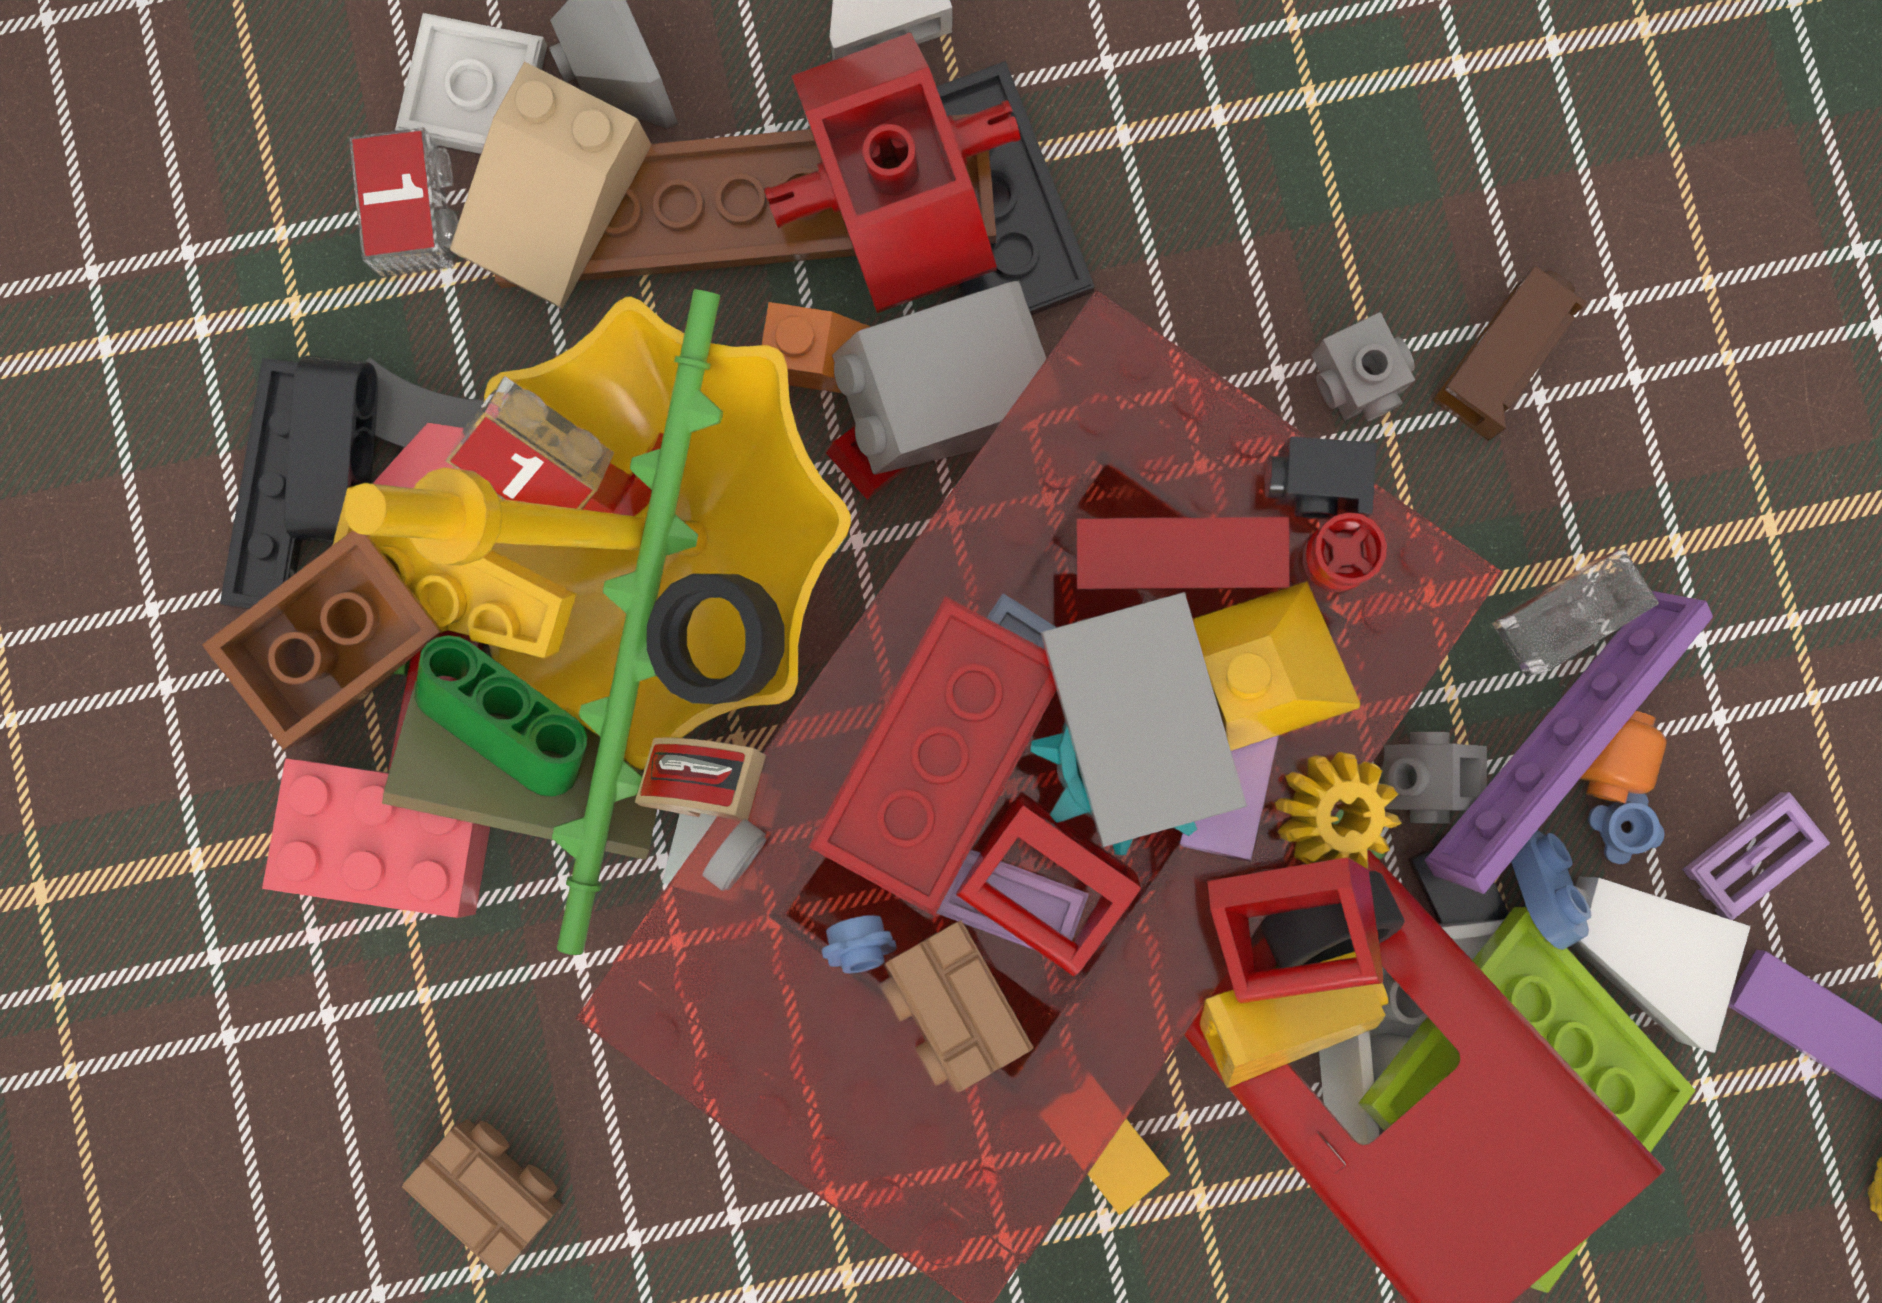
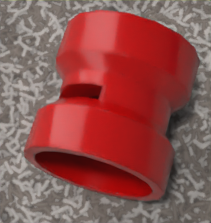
M1344 513L1334 516L1310 535L1303 548L1302 562L1306 574L1315 585L1326 591L1343 592L1354 589L1380 571L1386 560L1387 543L1383 531L1375 521L1362 514ZM1331 547H1332L1331 554H1332V557H1333L1332 560H1331V556H1330V549H1331Z

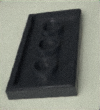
M1006 61L936 86L947 116L974 114L1001 104L1004 100H1008L1012 108L1011 117L1015 116L1021 140L1018 142H1010L989 150L997 243H990L997 270L958 284L962 296L965 297L1005 283L1019 281L1032 316L1093 293L1094 283Z

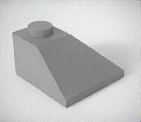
M568 0L550 20L560 43L549 47L564 82L567 83L577 79L582 91L636 118L666 129L677 125L678 122L662 79L626 0Z

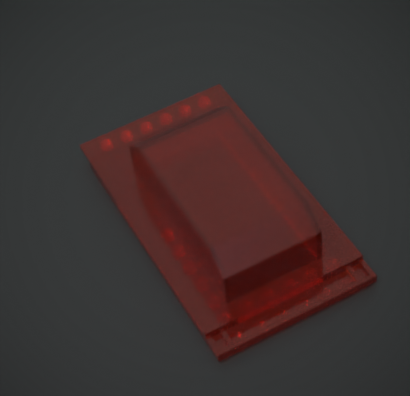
M1097 290L763 752L766 757L748 821L766 834V842L751 865L729 890H720L702 876L718 848L741 822L717 817L612 962L613 967L575 1018L964 1303H993L1021 1262L1026 1264L1204 1007L1205 1000L1210 998L1228 972L1210 910L1207 881L1302 865L1303 862H1300L1294 856L1297 842L1283 840L1277 832L1292 816L1277 810L1274 802L1281 798L1292 800L1296 792L1289 786L1285 775L1296 772L1308 777L1307 758L1314 755L1326 757L1331 762L1337 752H1345L1355 755L1358 765L1363 762L1372 763L1504 573L1374 483L1373 514L1368 518L1375 521L1383 531L1387 543L1386 560L1380 571L1354 589L1343 592L1326 591L1315 585L1306 574L1302 562L1303 548L1310 535L1330 519L1297 517L1294 515L1295 506L1275 505V499L1265 497V473L1269 456H1278V450L1291 436L1309 437ZM1337 510V515L1344 514V510ZM1289 517V587L1308 582L1360 701L1359 709L1279 735L1251 862L1183 847L1180 844L1182 832L1175 828L1134 838L1126 855H1116L1113 845L1102 847L1136 871L1142 888L1083 969L1075 977L1036 950L964 924L1032 1044L1033 1049L959 1093L952 1090L947 1080L935 1086L914 1049L924 1043L925 1039L912 1016L899 1022L879 984L890 978L883 966L885 963L958 921L937 913L935 916L927 913L809 848V845L944 597L946 596L987 618L1004 593L1058 628L1185 592L1192 619L1282 589L1077 590L1076 520ZM1331 547V549H1330V556H1331V560H1332L1333 557H1332V554H1331V550H1332V547ZM1057 690L971 850L981 853L1002 817L1021 791L1050 812L1064 791L1058 779L1057 764L1031 752V741L1060 734L1062 726L1066 722ZM1338 801L1334 804L1331 811L1332 816H1336L1340 810L1336 806L1343 802ZM1085 813L1064 820L1101 847L1095 822ZM1018 837L1001 860L1002 862L1089 894L1072 939L1075 942L1102 895ZM1266 915L1248 918L1251 937ZM880 916L884 931L891 932L892 940H895L897 946L896 950L883 955L885 962L882 965L858 973H844L842 966H829L828 959L823 958L822 949L829 945L826 930L829 927L856 917Z

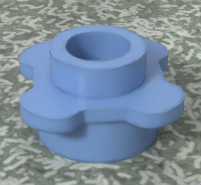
M1628 793L1626 804L1615 802L1609 806L1597 805L1591 809L1588 816L1589 826L1599 831L1606 845L1604 855L1610 862L1625 864L1630 861L1632 854H1639L1650 848H1657L1663 842L1664 829L1660 825L1655 812L1648 807L1649 801L1646 794ZM1624 821L1631 823V830L1627 833H1624L1621 829V824Z
M861 916L829 927L826 930L829 945L822 949L823 958L828 959L829 966H842L844 973H858L882 965L885 962L883 955L896 950L897 946L895 940H892L891 932L884 931L880 916Z

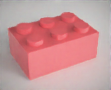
M285 758L262 889L454 918L475 915L490 827L382 804L383 792L389 772Z

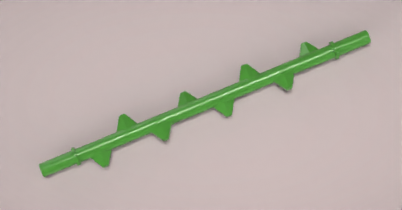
M693 290L680 356H675L674 362L678 363L661 448L633 457L630 463V470L652 492L635 571L604 582L603 593L626 613L609 696L583 704L579 710V717L601 737L585 815L582 818L554 826L552 839L575 858L572 876H568L566 880L569 892L557 945L558 951L569 955H582L584 952L596 892L601 891L602 883L598 880L614 804L616 801L637 795L642 780V775L624 760L640 681L656 676L647 653V623L655 601L658 598L666 556L696 547L698 534L675 514L692 432L721 423L723 411L701 391L705 370H710L711 366L710 363H707L720 301V295L703 290Z

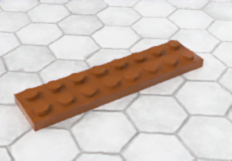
M971 114L952 115V118L957 120ZM811 129L665 142L651 145L578 281L856 256L841 212L834 214L833 209L829 208L785 224L784 227L779 229L771 212L770 204L763 188L769 186L771 188L818 170L817 163L822 162ZM988 150L967 158L968 164L966 169L974 188L989 242L997 243ZM895 156L887 157L883 160L884 168L886 169L900 166ZM495 275V282L501 288L518 287Z

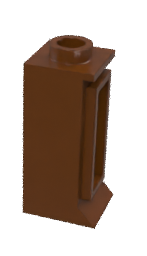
M1534 266L1516 283L1433 397L1432 401L1486 440H1491L1506 429L1504 412L1512 406L1575 319L1574 315L1582 310L1588 302L1575 294L1574 286L1565 277L1553 271H1542L1537 266Z

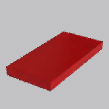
M945 596L813 837L809 848L935 916L1057 690L1046 650Z

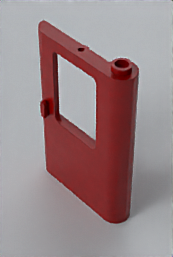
M1367 850L1368 870L1377 871L1383 875L1405 920L1398 932L1379 944L1382 967L1458 1050L1460 1054L1459 1065L1373 1142L1365 1145L1358 1143L1290 1063L1231 1086L1228 1089L1407 1303H1511L1642 1192L1666 1169L1370 850ZM1264 937L1252 948L1255 972L1272 970L1277 966ZM1228 971L1192 1002L1174 1023L1223 1083V1078L1201 1030L1200 1020L1206 999L1234 990Z

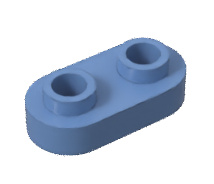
M1537 830L1511 863L1534 924L1548 942L1554 947L1564 950L1588 936L1587 920L1591 918V910L1583 895L1573 885L1568 872V868L1572 866V859L1564 844L1554 834L1548 833L1544 835Z

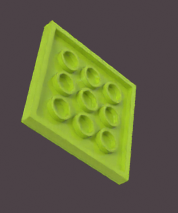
M1514 907L1472 961L1646 1149L1651 1152L1696 1090L1567 948L1564 950L1558 949L1547 941L1534 924L1527 907ZM1426 1017L1358 1104L1385 1131L1457 1068L1460 1062L1458 1050L1436 1025ZM1588 1238L1530 1287L1548 1293Z

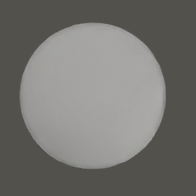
M747 819L742 820L718 848L702 876L720 890H729L740 879L766 842V834Z

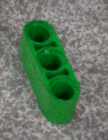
M437 637L425 645L420 654L414 695L417 706L425 715L524 787L538 795L553 797L564 794L573 787L577 780L587 746V734L584 726L575 717L472 643L460 637ZM440 676H449V677H452V678H454V679H456V680H455V681H446V680H442V679H440V678H438V677H440ZM489 714H503L510 719H497ZM554 751L561 754L563 758H551L542 752Z

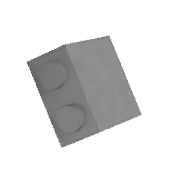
M1019 281L1005 283L860 330L832 355L835 362L834 375L837 386L846 395L856 423L855 436L857 444L862 453L868 457L874 475L1001 445L1062 403Z

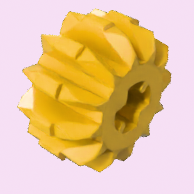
M1337 752L1331 762L1326 757L1319 755L1307 758L1308 777L1296 772L1285 775L1289 786L1296 791L1293 799L1281 798L1274 802L1277 810L1292 816L1277 832L1280 834L1281 839L1288 842H1297L1294 856L1300 862L1310 864L1316 861L1322 862L1348 857L1368 869L1367 848L1380 854L1390 851L1387 841L1380 835L1383 827L1393 828L1402 824L1397 815L1385 812L1384 807L1392 802L1398 793L1392 786L1378 784L1382 770L1376 764L1363 762L1358 765L1357 759L1353 754ZM1338 801L1343 802L1336 806L1337 809L1344 811L1339 823L1333 824V822L1339 820L1338 817L1331 815L1334 804Z

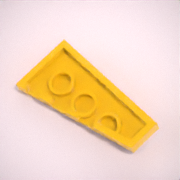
M355 486L347 488L345 499L349 491L352 490ZM345 499L333 545L353 531L345 520ZM369 535L443 632L449 630L470 636L472 641L542 658L559 652L576 593L493 550H490L480 560L462 566L444 565L430 562L419 554L410 538Z

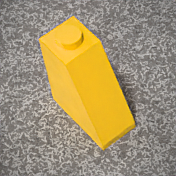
M1352 952L1326 961L1356 957V954ZM1383 983L1247 1003H1239L1234 990L1205 1000L1200 1027L1226 1088H1229L1377 1028L1386 1016L1382 1006L1388 1004V997Z

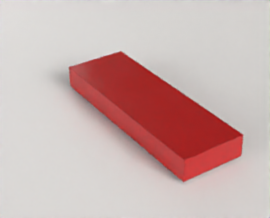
M1289 517L1076 520L1077 590L1289 588Z

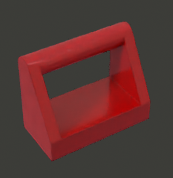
M1021 791L997 825L957 890L956 896L1075 977L1083 969L1142 887L1135 870L1065 821L1056 823L1050 816L1051 812ZM1018 837L1102 895L1075 942L986 882Z
M1346 857L1207 881L1210 910L1235 996L1239 1003L1383 983V968L1369 870L1352 859ZM1342 904L1356 957L1255 972L1248 918Z

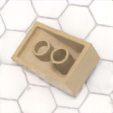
M524 61L493 117L450 250L454 254L563 309L652 145L639 120Z

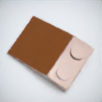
M353 530L203 643L202 646L284 750L309 741L358 704L443 631L369 535L358 534Z

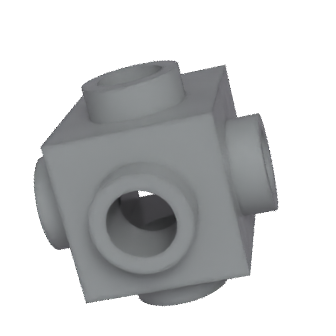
M1381 312L1324 338L1311 354L1320 371L1316 376L1320 393L1330 408L1338 407L1344 421L1362 412L1367 421H1371L1394 410L1403 404L1399 395L1415 381L1411 373L1415 368L1412 354L1402 338L1398 336L1393 337Z
M1410 732V744L1384 745V764L1381 768L1380 783L1394 787L1398 793L1396 798L1385 806L1384 809L1410 810V823L1450 824V811H1467L1487 787V746L1450 744V733Z

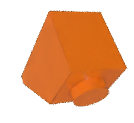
M768 302L762 345L777 348L783 353L787 364L788 384L790 386L842 393L835 380V362L832 355L856 332L870 326L832 311Z

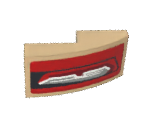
M654 738L635 803L644 807L699 817L700 813L737 821L748 820L766 755L752 747L685 738Z

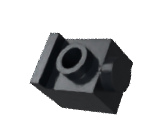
M1291 436L1278 450V456H1269L1265 473V497L1275 499V505L1295 506L1294 515L1301 518L1332 519L1334 516H1337L1338 509L1344 510V513H1356L1369 517L1373 514L1377 443Z

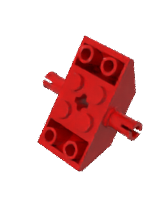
M911 32L792 75L822 162L817 163L818 170L771 188L770 186L763 188L778 229L784 227L785 224L829 208L833 209L834 214L841 212L877 313L997 270L966 165L968 164L967 158L1010 142L1015 143L1021 140L1015 116L1011 117L1012 108L1008 100L957 120H953L951 115L947 116L930 68ZM895 156L900 166L893 169L884 168L883 160L887 157Z

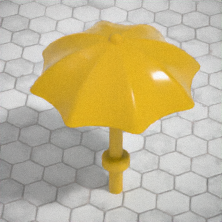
M624 297L612 306L593 331L572 348L534 367L501 372L493 376L487 383L484 393V418L486 416L587 487H590L607 461L630 474L632 472L630 470L632 458L644 454L659 432L664 434L678 363H675L674 359L675 356H680L684 333L665 323L641 300L633 297ZM715 343L710 344L707 363H710L711 366L710 370H705L701 391L723 411L721 423L692 432L675 514L698 534L696 547L666 556L658 598L671 583L691 574H739L760 584L776 602L785 626L784 654L776 675L759 693L737 702L720 704L691 703L671 693L657 676L640 681L624 759L630 765L640 770L645 769L654 738H683L699 725L723 713L746 706L780 704L793 696L798 683L799 637L803 616L812 589L825 563L845 539L851 525V514L846 504L822 479L805 450L797 431L790 404L788 371L783 353L777 348L768 345L732 347ZM446 467L428 472L415 484L414 488L362 483L349 491L344 504L345 520L349 527L358 534L410 538L419 554L430 562L444 565L462 566L480 560L490 550H493L576 593L558 653L542 658L489 645L491 656L495 661L575 717L584 727L597 734L579 717V710L583 704L609 696L626 613L603 593L604 582L635 571L649 504L636 516L506 500L496 493L490 482L474 471ZM723 598L703 600L693 610L687 626V647L692 661L700 672L708 678L722 679L733 674L739 667L745 652V627L738 610Z

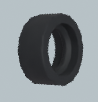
M691 574L671 583L655 601L647 623V653L655 675L671 693L691 703L720 704L737 702L759 693L776 675L784 654L785 626L776 602L760 584L739 574ZM708 598H723L729 601L738 610L745 627V652L740 665L733 674L722 679L704 676L694 665L687 647V626L693 610L703 600Z
M1369 871L1380 944L1398 932L1405 920L1383 875L1377 871ZM1341 903L1270 914L1263 920L1261 925L1263 935L1279 968L1319 963L1355 952Z

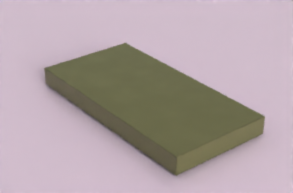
M415 681L383 792L382 804L553 840L554 826L584 817L600 736L584 727L587 734V746L577 780L573 787L561 795L553 797L541 796L524 787L425 715L417 706L414 698ZM489 714L497 719H510L503 714ZM554 751L542 752L551 758H563L561 754ZM632 766L638 773H640L643 776L644 770H640ZM637 795L616 801L605 851L646 860L650 850L657 809L640 806L635 803Z

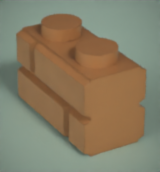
M962 920L883 965L890 978L881 982L879 986L899 1022L910 1016L915 1021L925 1042L914 1049L935 1086L947 1080L952 1090L959 1093L1033 1049L1032 1044Z
M466 1119L456 1125L443 1138L430 1155L404 1182L402 1188L500 1276L555 1215L562 1204L553 1197L557 1192V1187L543 1171L530 1164L523 1169L505 1153L509 1148V1143L497 1129L484 1121H479L475 1126L469 1119Z

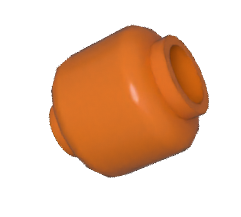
M1639 711L1634 712L1581 776L1580 779L1589 782L1586 794L1607 801L1626 804L1628 793L1644 794L1654 788L1667 744L1665 735L1654 727L1655 717Z

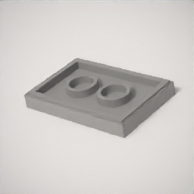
M1185 592L1041 633L1101 847L1247 807Z

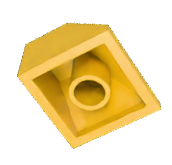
M1307 581L1192 619L1231 751L1359 709L1360 701Z

